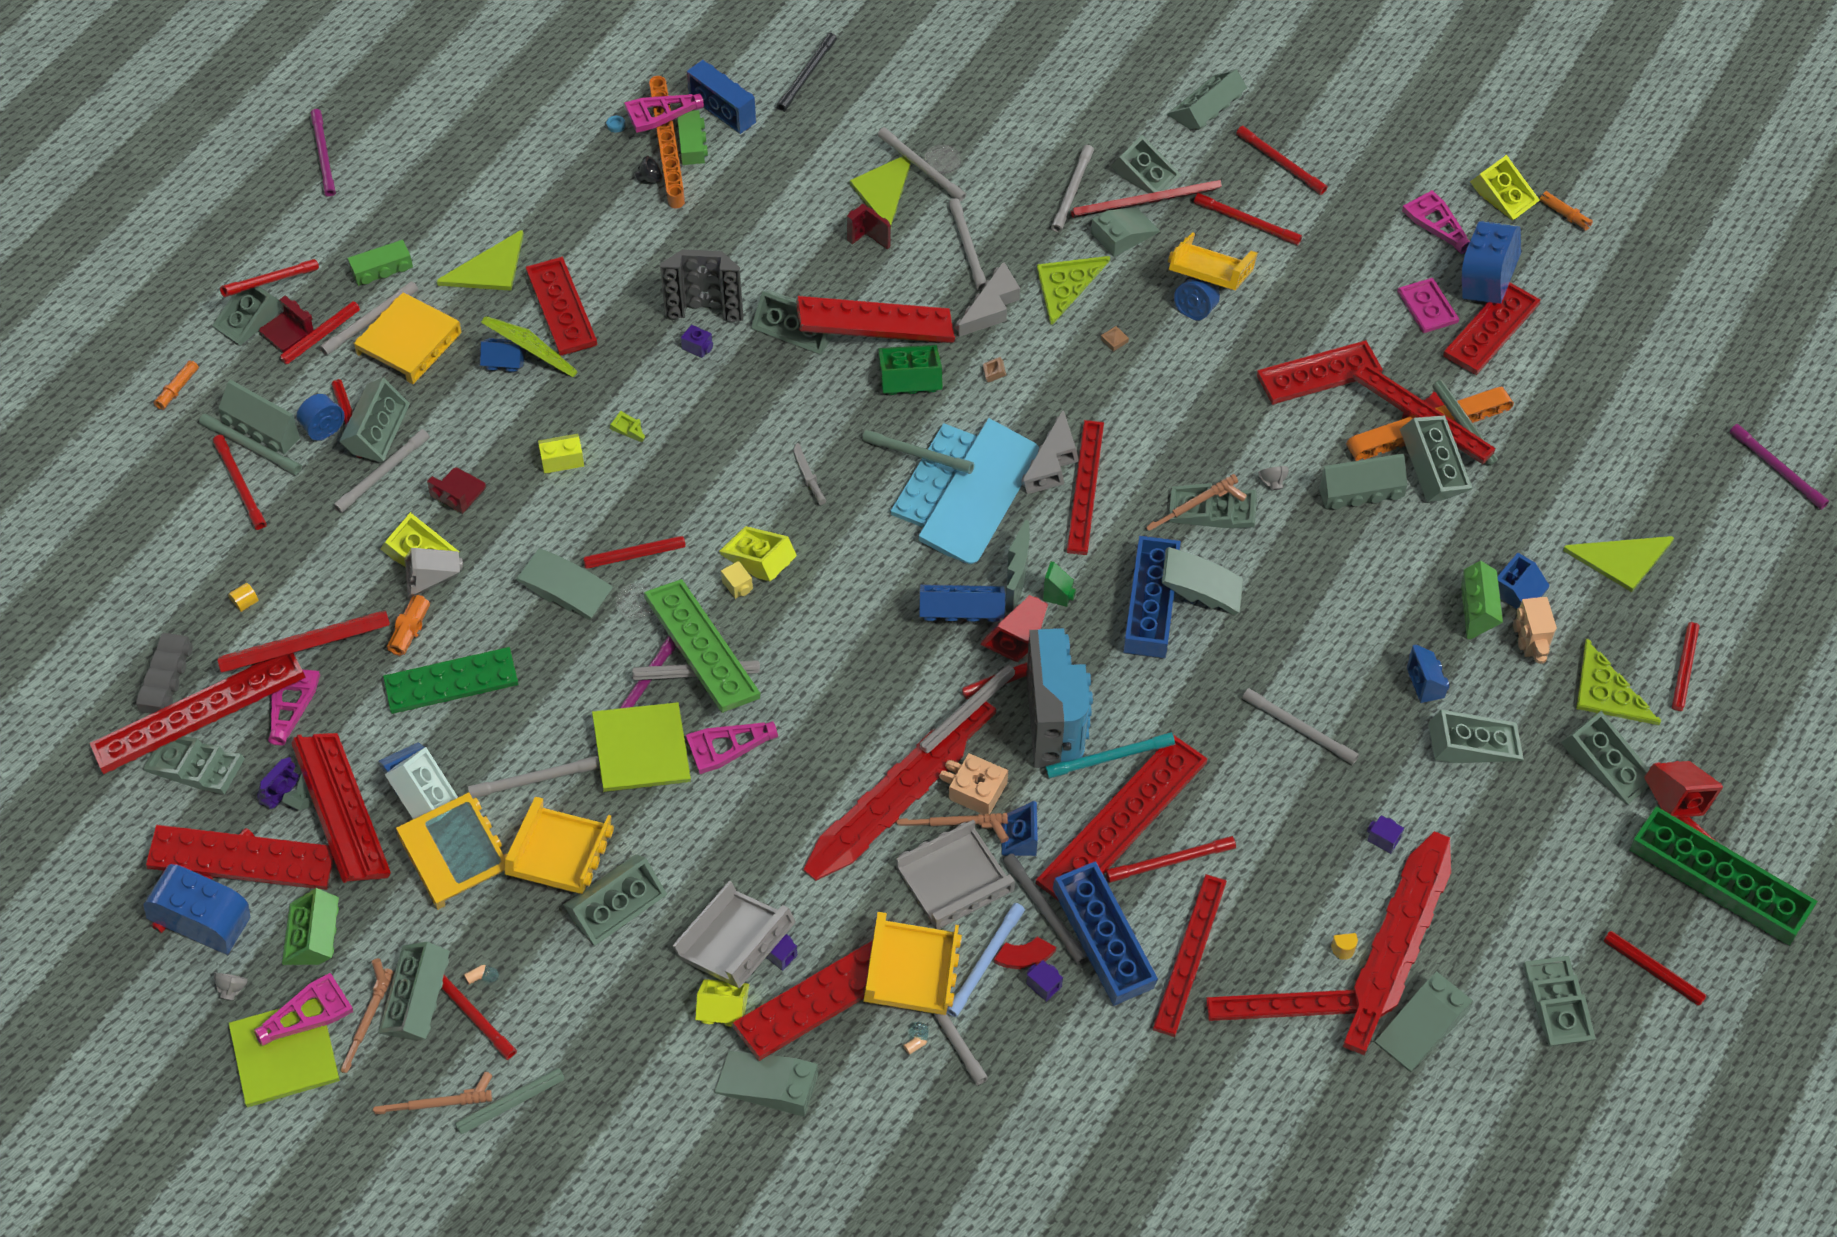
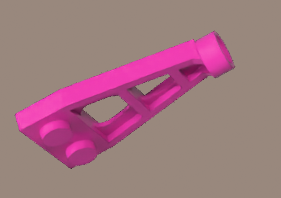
M701 94L647 97L624 102L625 109L636 133L654 129L692 110L704 108ZM675 103L681 104L682 107L674 111H670L667 105ZM661 106L664 113L657 117H651L647 108Z
M1433 190L1403 205L1402 212L1414 223L1454 246L1460 254L1466 252L1470 240L1467 239L1465 232L1446 203ZM1435 211L1440 212L1443 219L1436 223L1425 218V216ZM1450 224L1455 231L1448 234L1440 228Z
M302 669L306 678L272 694L271 732L268 738L271 744L285 745L287 738L316 692L320 678L319 671ZM284 690L302 692L296 703L282 701ZM280 710L294 711L289 721L278 720Z
M773 721L706 728L686 735L699 774L721 768L762 743L778 738L777 729ZM746 732L752 734V741L738 745L735 737L737 734ZM717 738H729L733 745L730 750L723 754H717L712 741Z
M329 973L307 985L265 1021L262 1026L256 1028L254 1033L261 1046H264L279 1038L332 1024L353 1013V1008L332 974ZM311 998H317L324 1009L323 1013L313 1017L304 1016L301 1011L303 1004ZM290 1012H295L300 1022L290 1027H283L280 1020Z

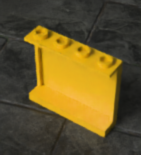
M1195 233L1185 237L1184 241L1180 242L1173 252L1171 251L1168 258V263H1170L1169 270L1235 291L1252 273L1258 255L1257 252L1250 251L1243 260L1192 245Z
M402 292L380 314V317L370 324L368 329L356 339L354 346L358 356L365 353L404 373L407 382L414 384L462 332L458 320Z
M535 796L505 858V874L583 894L586 886H590L592 882L593 870H597L599 866L600 854L605 853L607 838L612 837L614 826L611 825V815L607 816L605 823L543 808V798Z
M878 912L863 1002L946 1015L947 1008L952 1007L954 993H950L951 987H955L957 974L953 973V967L957 968L959 954L955 953L956 948H960L962 935L958 934L959 925H955L954 932L886 921L887 913Z

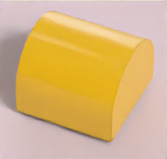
M248 583L243 584L228 594L229 599L240 612L259 601L256 593Z
M1341 934L1333 937L1331 947L1337 958L1346 960L1354 955L1358 943L1357 934Z

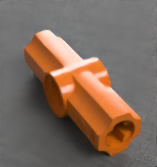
M413 596L404 614H400L397 617L395 631L387 645L388 651L398 656L405 655L413 638L418 637L417 632L418 630L421 631L422 620L430 606V602L424 596Z

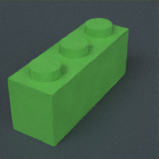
M699 110L690 111L678 117L682 165L705 163L704 156H708L707 145H703V143H706V132L702 131V129H705L704 118H700Z
M403 240L348 258L350 270L358 286L369 284L374 280L387 278L392 274L405 272L413 268L411 255Z

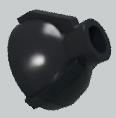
M649 155L645 156L638 167V171L635 172V176L639 182L646 180L650 183H657L662 178L660 168L653 158L649 157Z

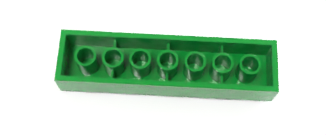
M1657 806L1634 838L1629 850L1789 946L1818 902Z

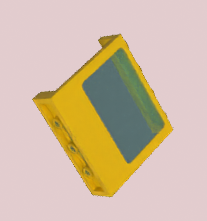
M470 793L458 797L396 828L397 836L437 910L445 907V900L505 872L507 853L503 854L500 850L502 844L498 836L492 835L490 831L492 826L487 816L482 817L479 811L482 809L477 798H472Z

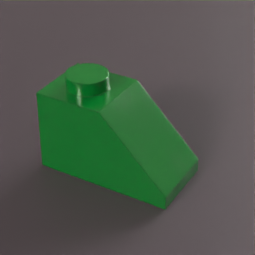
M1050 561L1045 575L1043 601L1067 607L1069 600L1073 601L1075 598L1074 579L1052 561Z

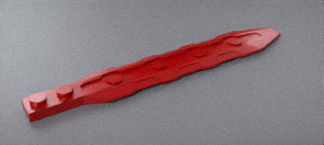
M987 701L984 702L929 753H925L920 748V743L934 730L930 731L916 744V748L900 763H896L871 791H867L857 800V804L840 820H836L819 837L803 871L817 881L853 864L869 848V845L886 828H890L915 800H919L929 791V787L940 777L941 771H949L945 766L947 761L952 760L958 763L963 758L967 741L996 714V708Z
M1434 831L1409 855L1401 873L1399 886L1394 897L1389 902L1384 922L1372 943V951L1365 967L1361 969L1354 986L1358 1009L1343 1044V1047L1365 1056L1379 1019L1398 1006L1412 964H1415L1420 951L1419 946L1426 929L1431 924L1434 917L1433 911L1440 894L1444 892L1451 874L1450 837Z

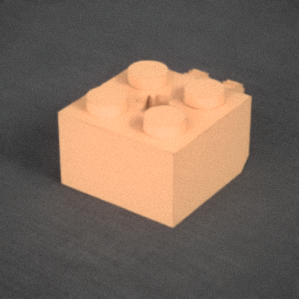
M1547 597L1522 599L1520 608H1517L1516 620L1513 621L1514 632H1518L1519 649L1523 650L1525 657L1533 656L1535 662L1539 664L1546 662L1547 655L1550 652V645L1557 629Z
M970 753L963 764L952 760L947 761L946 768L956 773V775L947 771H941L939 778L951 784L949 786V799L983 815H990L1008 783V770Z

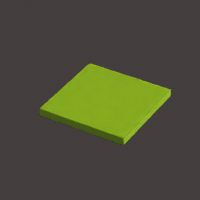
M679 702L592 711L603 792L691 782Z
M317 998L308 1000L301 1007V1011L306 1017L320 1015L324 1011ZM279 1009L229 1023L247 1108L340 1081L327 1025L279 1038L261 1046L254 1030L262 1026ZM290 1012L280 1022L283 1027H290L299 1023L300 1019L295 1012Z

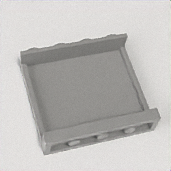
M974 820L968 823H961L956 829L950 832H943L936 839L930 842H923L918 848L910 852L905 851L896 858L898 872L935 929H940L1014 891L1015 880L1011 874L1006 876L976 831Z
M729 881L695 921L691 923L681 937L677 939L673 948L679 959L740 988L796 922L788 907L782 905L777 910L736 891L733 883Z

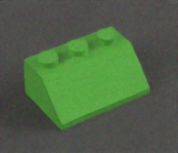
M1478 561L1464 569L1461 583L1467 639H1473L1503 623L1497 570L1482 561Z
M315 888L290 903L282 960L283 965H320L332 958L334 953L333 942L336 933V917L339 911V897Z

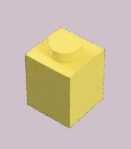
M739 561L721 570L722 582L735 599L739 596H746L753 589L752 577Z

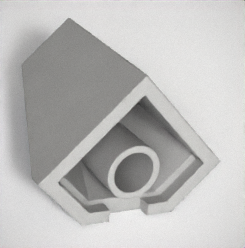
M411 548L405 557L408 599L456 577L460 570L463 569L462 558H459L458 551Z

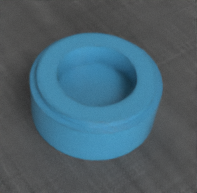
M615 115L607 119L606 124L609 131L618 133L625 129L623 117Z

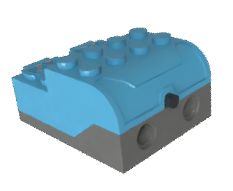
M1064 628L1029 630L1026 680L1034 768H1046L1045 766L1082 758L1084 755L1085 741L1089 739L1090 716L1092 715L1091 705L1093 704V694L1089 690L1091 675L1086 673L1085 664L1071 665L1069 635L1065 634Z

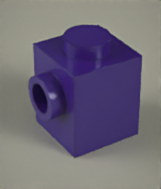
M691 324L681 337L682 350L703 358L713 348L712 333Z
M1381 815L1377 821L1373 820L1369 825L1367 841L1391 854L1402 838L1404 827L1398 825L1393 819Z
M785 934L767 955L766 959L783 971L798 956L797 945L794 944L790 936Z
M1044 960L1038 965L1034 964L1027 971L1026 984L1046 1002L1062 988L1063 977L1053 965H1048Z

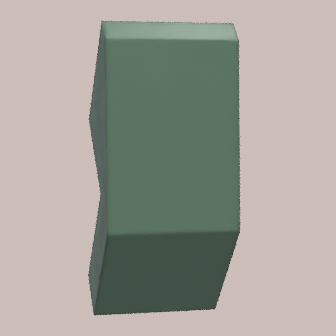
M303 774L300 776L297 789L284 793L282 802L298 810L309 808L313 804Z

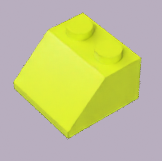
M578 434L538 440L544 474L584 467Z
M704 979L697 993L695 1020H700L704 1024L719 1022L732 1027L734 1021L745 1015L749 983H744L740 988H737L725 981Z

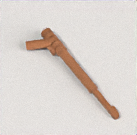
M1232 474L1200 495L1175 508L1169 515L1157 522H1151L1146 529L1150 531L1174 516H1180L1214 495L1221 497L1226 493H1230L1242 502L1247 495L1233 486L1238 483V479L1235 474Z
M1007 813L931 817L930 819L920 820L904 818L897 820V825L950 826L974 820L975 824L982 825V828H993L1001 843L1009 839L1001 825L1002 823L1008 824Z
M379 958L372 960L377 981L373 988L372 999L341 1068L342 1073L349 1071L358 1046L362 1043L379 1003L383 999L394 975L392 970L383 969L381 959Z
M484 1072L475 1089L464 1090V1093L460 1095L376 1106L373 1108L375 1114H385L389 1111L405 1109L417 1110L458 1104L467 1105V1103L491 1102L492 1091L486 1090L485 1092V1089L492 1078V1074Z

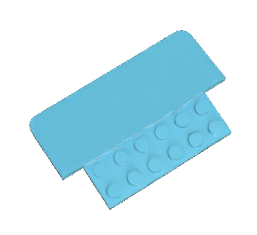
M988 418L978 436L943 423L928 450L974 462V470L971 474L922 458L891 509L892 516L923 527L919 535V541L944 555L968 564L975 563L980 559L1022 486V477L1028 472L1031 461L1036 458L1039 446L1033 441Z

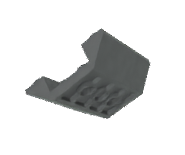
M682 249L660 263L665 317L672 319L685 318L686 307L690 306L693 308H723L724 320L730 322L744 320L740 267L722 251Z

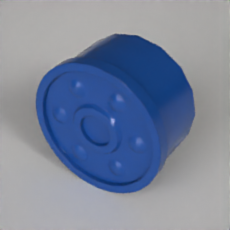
M1194 277L1182 283L1174 294V301L1180 313L1196 321L1206 318L1220 300V293L1216 284Z
M316 394L307 398L300 405L296 419L310 438L321 441L339 430L344 421V411L326 394Z

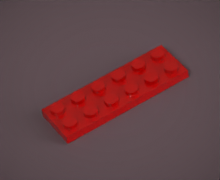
M563 256L526 266L527 275L559 355L562 356L597 346V339Z
M1509 282L1501 304L1488 302L1447 347L1443 357L1477 375L1540 305L1541 299Z
M1367 340L1257 370V377L1273 405L1355 382L1352 379L1353 374L1364 363H1367L1380 373H1382L1383 369Z

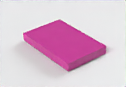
M1433 278L1398 288V294L1423 333L1459 323L1458 316Z

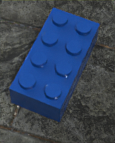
M704 60L687 71L688 92L692 95L701 94L706 110L739 134L756 123L755 97L750 92L741 88L738 83H734L725 74H722L713 65L708 64Z
M920 585V617H924V620L928 621L937 620V617H945L946 621H957L958 618H966L967 621H979V618H987V621L998 622L1000 618L1005 619V587Z

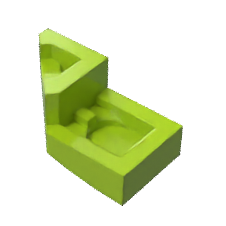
M622 411L618 413L610 424L609 429L640 442H643L645 439L640 419L636 420Z

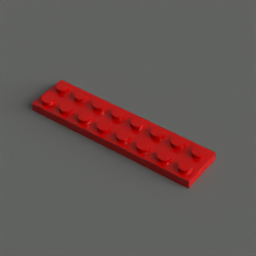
M156 825L146 867L147 869L165 871L168 865L174 864L203 876L327 890L334 857L329 845Z
M873 940L733 1022L732 1027L758 1061L864 999Z

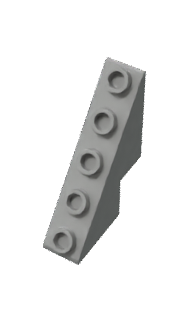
M1005 262L995 269L991 280L986 281L983 291L976 295L972 306H968L964 317L957 321L955 330L958 331L959 337L1007 321V308L1005 305L1020 300V287Z
M1064 411L1061 412L1060 416H1057L1052 430L1048 432L1044 444L1039 447L1036 458L1031 461L1028 472L1022 477L1021 484L1025 486L1027 494L1065 484L1060 467L1079 462Z

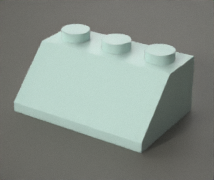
M426 747L405 759L385 774L390 785L394 788L413 819L458 798ZM452 810L426 822V827L439 822Z

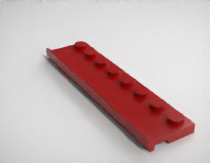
M798 296L796 300L801 332L952 343L955 341L950 308Z
M386 610L222 655L218 657L217 661L220 671L226 672L390 625Z
M338 733L313 734L312 737H302L301 734L293 738L291 744L343 883L347 881L389 878L391 871Z

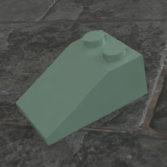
M1143 135L1111 165L1122 178L1148 193L1167 190L1181 176L1172 164Z
M1137 207L1108 210L1092 219L1091 234L1114 257L1160 232Z
M260 286L241 291L231 297L212 326L241 345L257 333L262 326L274 319L281 308L280 301Z

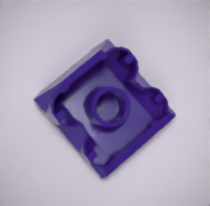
M291 757L281 759L262 779L257 793L259 805H265L269 809L275 808L282 801L284 793L290 792L297 784L299 776L294 772L295 764L292 762Z

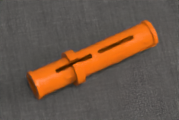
M1548 191L1543 193L1545 197H1540V202L1568 218L1567 220L1570 223L1574 222L1585 231L1589 229L1587 224L1589 226L1592 225L1593 220L1581 214L1577 208L1573 209Z
M189 360L173 380L163 387L162 393L153 402L158 409L164 410L173 399L177 398L178 392L199 369L197 363Z

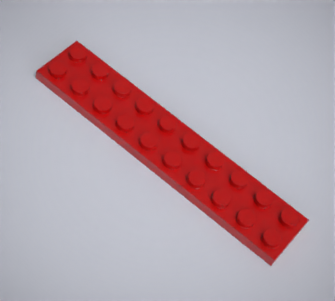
M293 653L268 659L90 743V746L102 773L105 774L170 742L176 741L191 732L197 731L201 727L216 722L222 717L237 712L239 709L276 693L291 684H295L306 678Z
M1173 735L1175 745L1159 749L1036 879V885L1058 900L1052 889L1056 877L1095 861L1102 874H1104L1206 765L1208 758Z

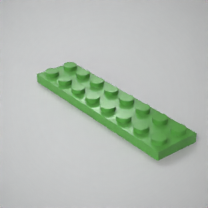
M682 579L644 592L645 600L721 713L760 699V691Z

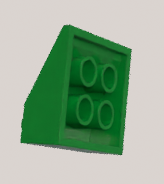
M937 345L878 348L883 393L894 395L898 392L917 393L918 391L936 392L943 390L942 365Z

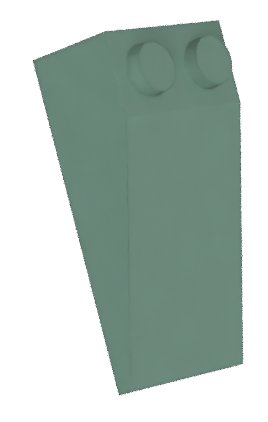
M1440 710L1428 722L1435 760L1451 763L1524 760L1516 722L1447 710Z
M1602 711L1587 719L1561 741L1562 745L1581 766L1626 805L1649 787L1644 779L1649 769Z
M1436 971L1388 1025L1375 1043L1408 1071L1412 1072L1469 1012L1473 1000Z
M729 1051L715 1093L805 1117L818 1078V1064L797 1058L773 1055L758 1061L753 1053Z

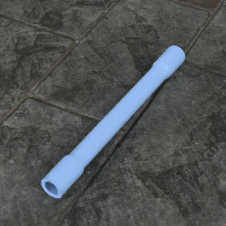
M1013 903L1003 919V923L958 993L955 994L952 1007L947 1008V1013L957 1018L967 1003L968 997L992 959L1024 913L1025 909L1022 905Z

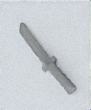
M797 443L795 444L794 454L805 477V484L807 487L810 486L818 503L823 505L826 503V499L817 484V477L815 474H812L801 446Z

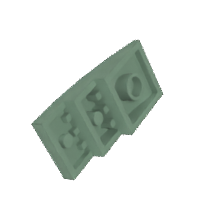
M1212 483L1173 486L1169 514L1175 508L1210 489L1213 486ZM1256 489L1241 491L1247 495L1243 502L1230 493H1226L1221 497L1214 495L1180 516H1174L1169 521L1220 528L1255 527Z
M1028 520L1024 521L1008 550L1005 611L1010 613L1019 602L1026 580L1030 541Z
M1166 548L1162 577L1164 585L1191 602L1200 600L1212 609L1219 606L1232 615L1240 613L1243 578L1207 559L1174 548Z
M541 548L536 551L516 579L550 603L554 601L570 612L573 609L588 620H591L613 588V586L580 566Z
M183 736L153 751L143 769L151 774L197 789L225 794L245 758L239 753L223 751L220 746L202 744L198 738Z
M1563 956L1524 962L1525 975L1549 1046L1594 1041L1596 1038L1585 994H1581L1578 978L1573 973L1570 957Z

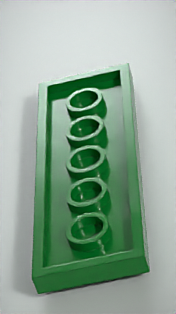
M510 647L383 675L391 714L519 685Z

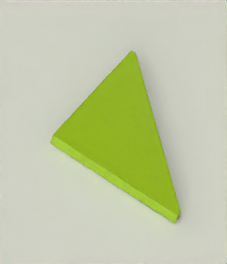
M904 156L850 180V185L866 205L882 218H886L890 225H892L899 199L901 198L904 183L910 169L911 161Z
M523 230L516 232L438 278L437 285L512 291L524 236Z
M1110 256L1037 264V272L1050 325L1057 321L1110 262Z
M487 316L481 321L482 324L571 377L577 374V370L529 329Z
M1674 537L1565 545L1563 551L1632 592L1671 545Z
M1586 639L1576 709L1594 713L1602 711L1604 715L1660 726L1661 719L1652 713L1649 709L1650 707L1640 695H1636L1623 676L1611 667V663L1606 657L1594 648L1590 639Z

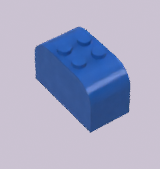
M1486 221L1478 222L1463 261V299L1501 304L1521 255L1520 226Z
M174 864L166 867L143 904L146 919L226 955L229 954L251 918L249 904L239 893L196 872Z

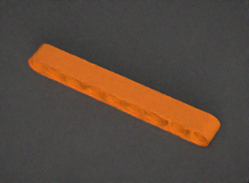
M662 76L652 77L649 82L651 97L668 96L665 78ZM653 106L654 117L664 113L661 106ZM671 120L656 127L668 205L671 208L678 209L685 204L673 121Z
M1497 387L1457 401L1472 423L1483 420L1486 416L1491 417L1503 413L1502 411L1504 410L1509 411L1514 405V402L1503 387ZM1445 405L1435 408L1456 422ZM1408 417L1355 435L1346 442V446L1355 461L1377 456L1380 452L1383 454L1392 451L1398 446H1406L1400 429L1413 418Z

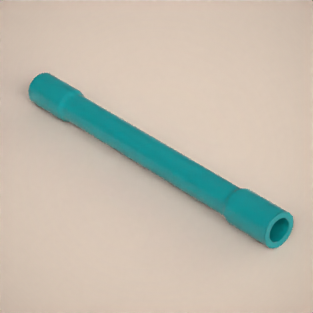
M1170 732L1145 741L1045 767L1050 779L1075 770L1153 749L1157 750L1175 745L1173 733Z

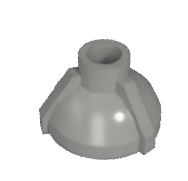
M1287 466L1272 467L1258 471L1260 479L1271 488V491L1283 489V481L1288 476L1289 469Z
M215 972L214 981L218 992L221 993L220 998L234 1000L235 995L246 986L248 978Z

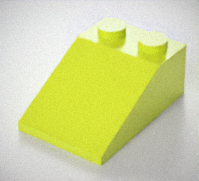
M1507 155L1470 181L1480 196L1512 221L1540 201Z
M411 512L380 549L403 566H405V557L411 548L458 551Z
M747 526L719 551L722 556L731 562L736 563L739 561L745 570L754 577L766 581L775 579L797 556L788 536Z

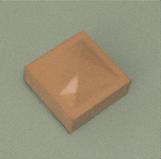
M1117 326L1101 335V340L1112 351L1117 350L1129 341V338Z
M1001 357L983 364L987 382H992L1006 376L1004 362Z

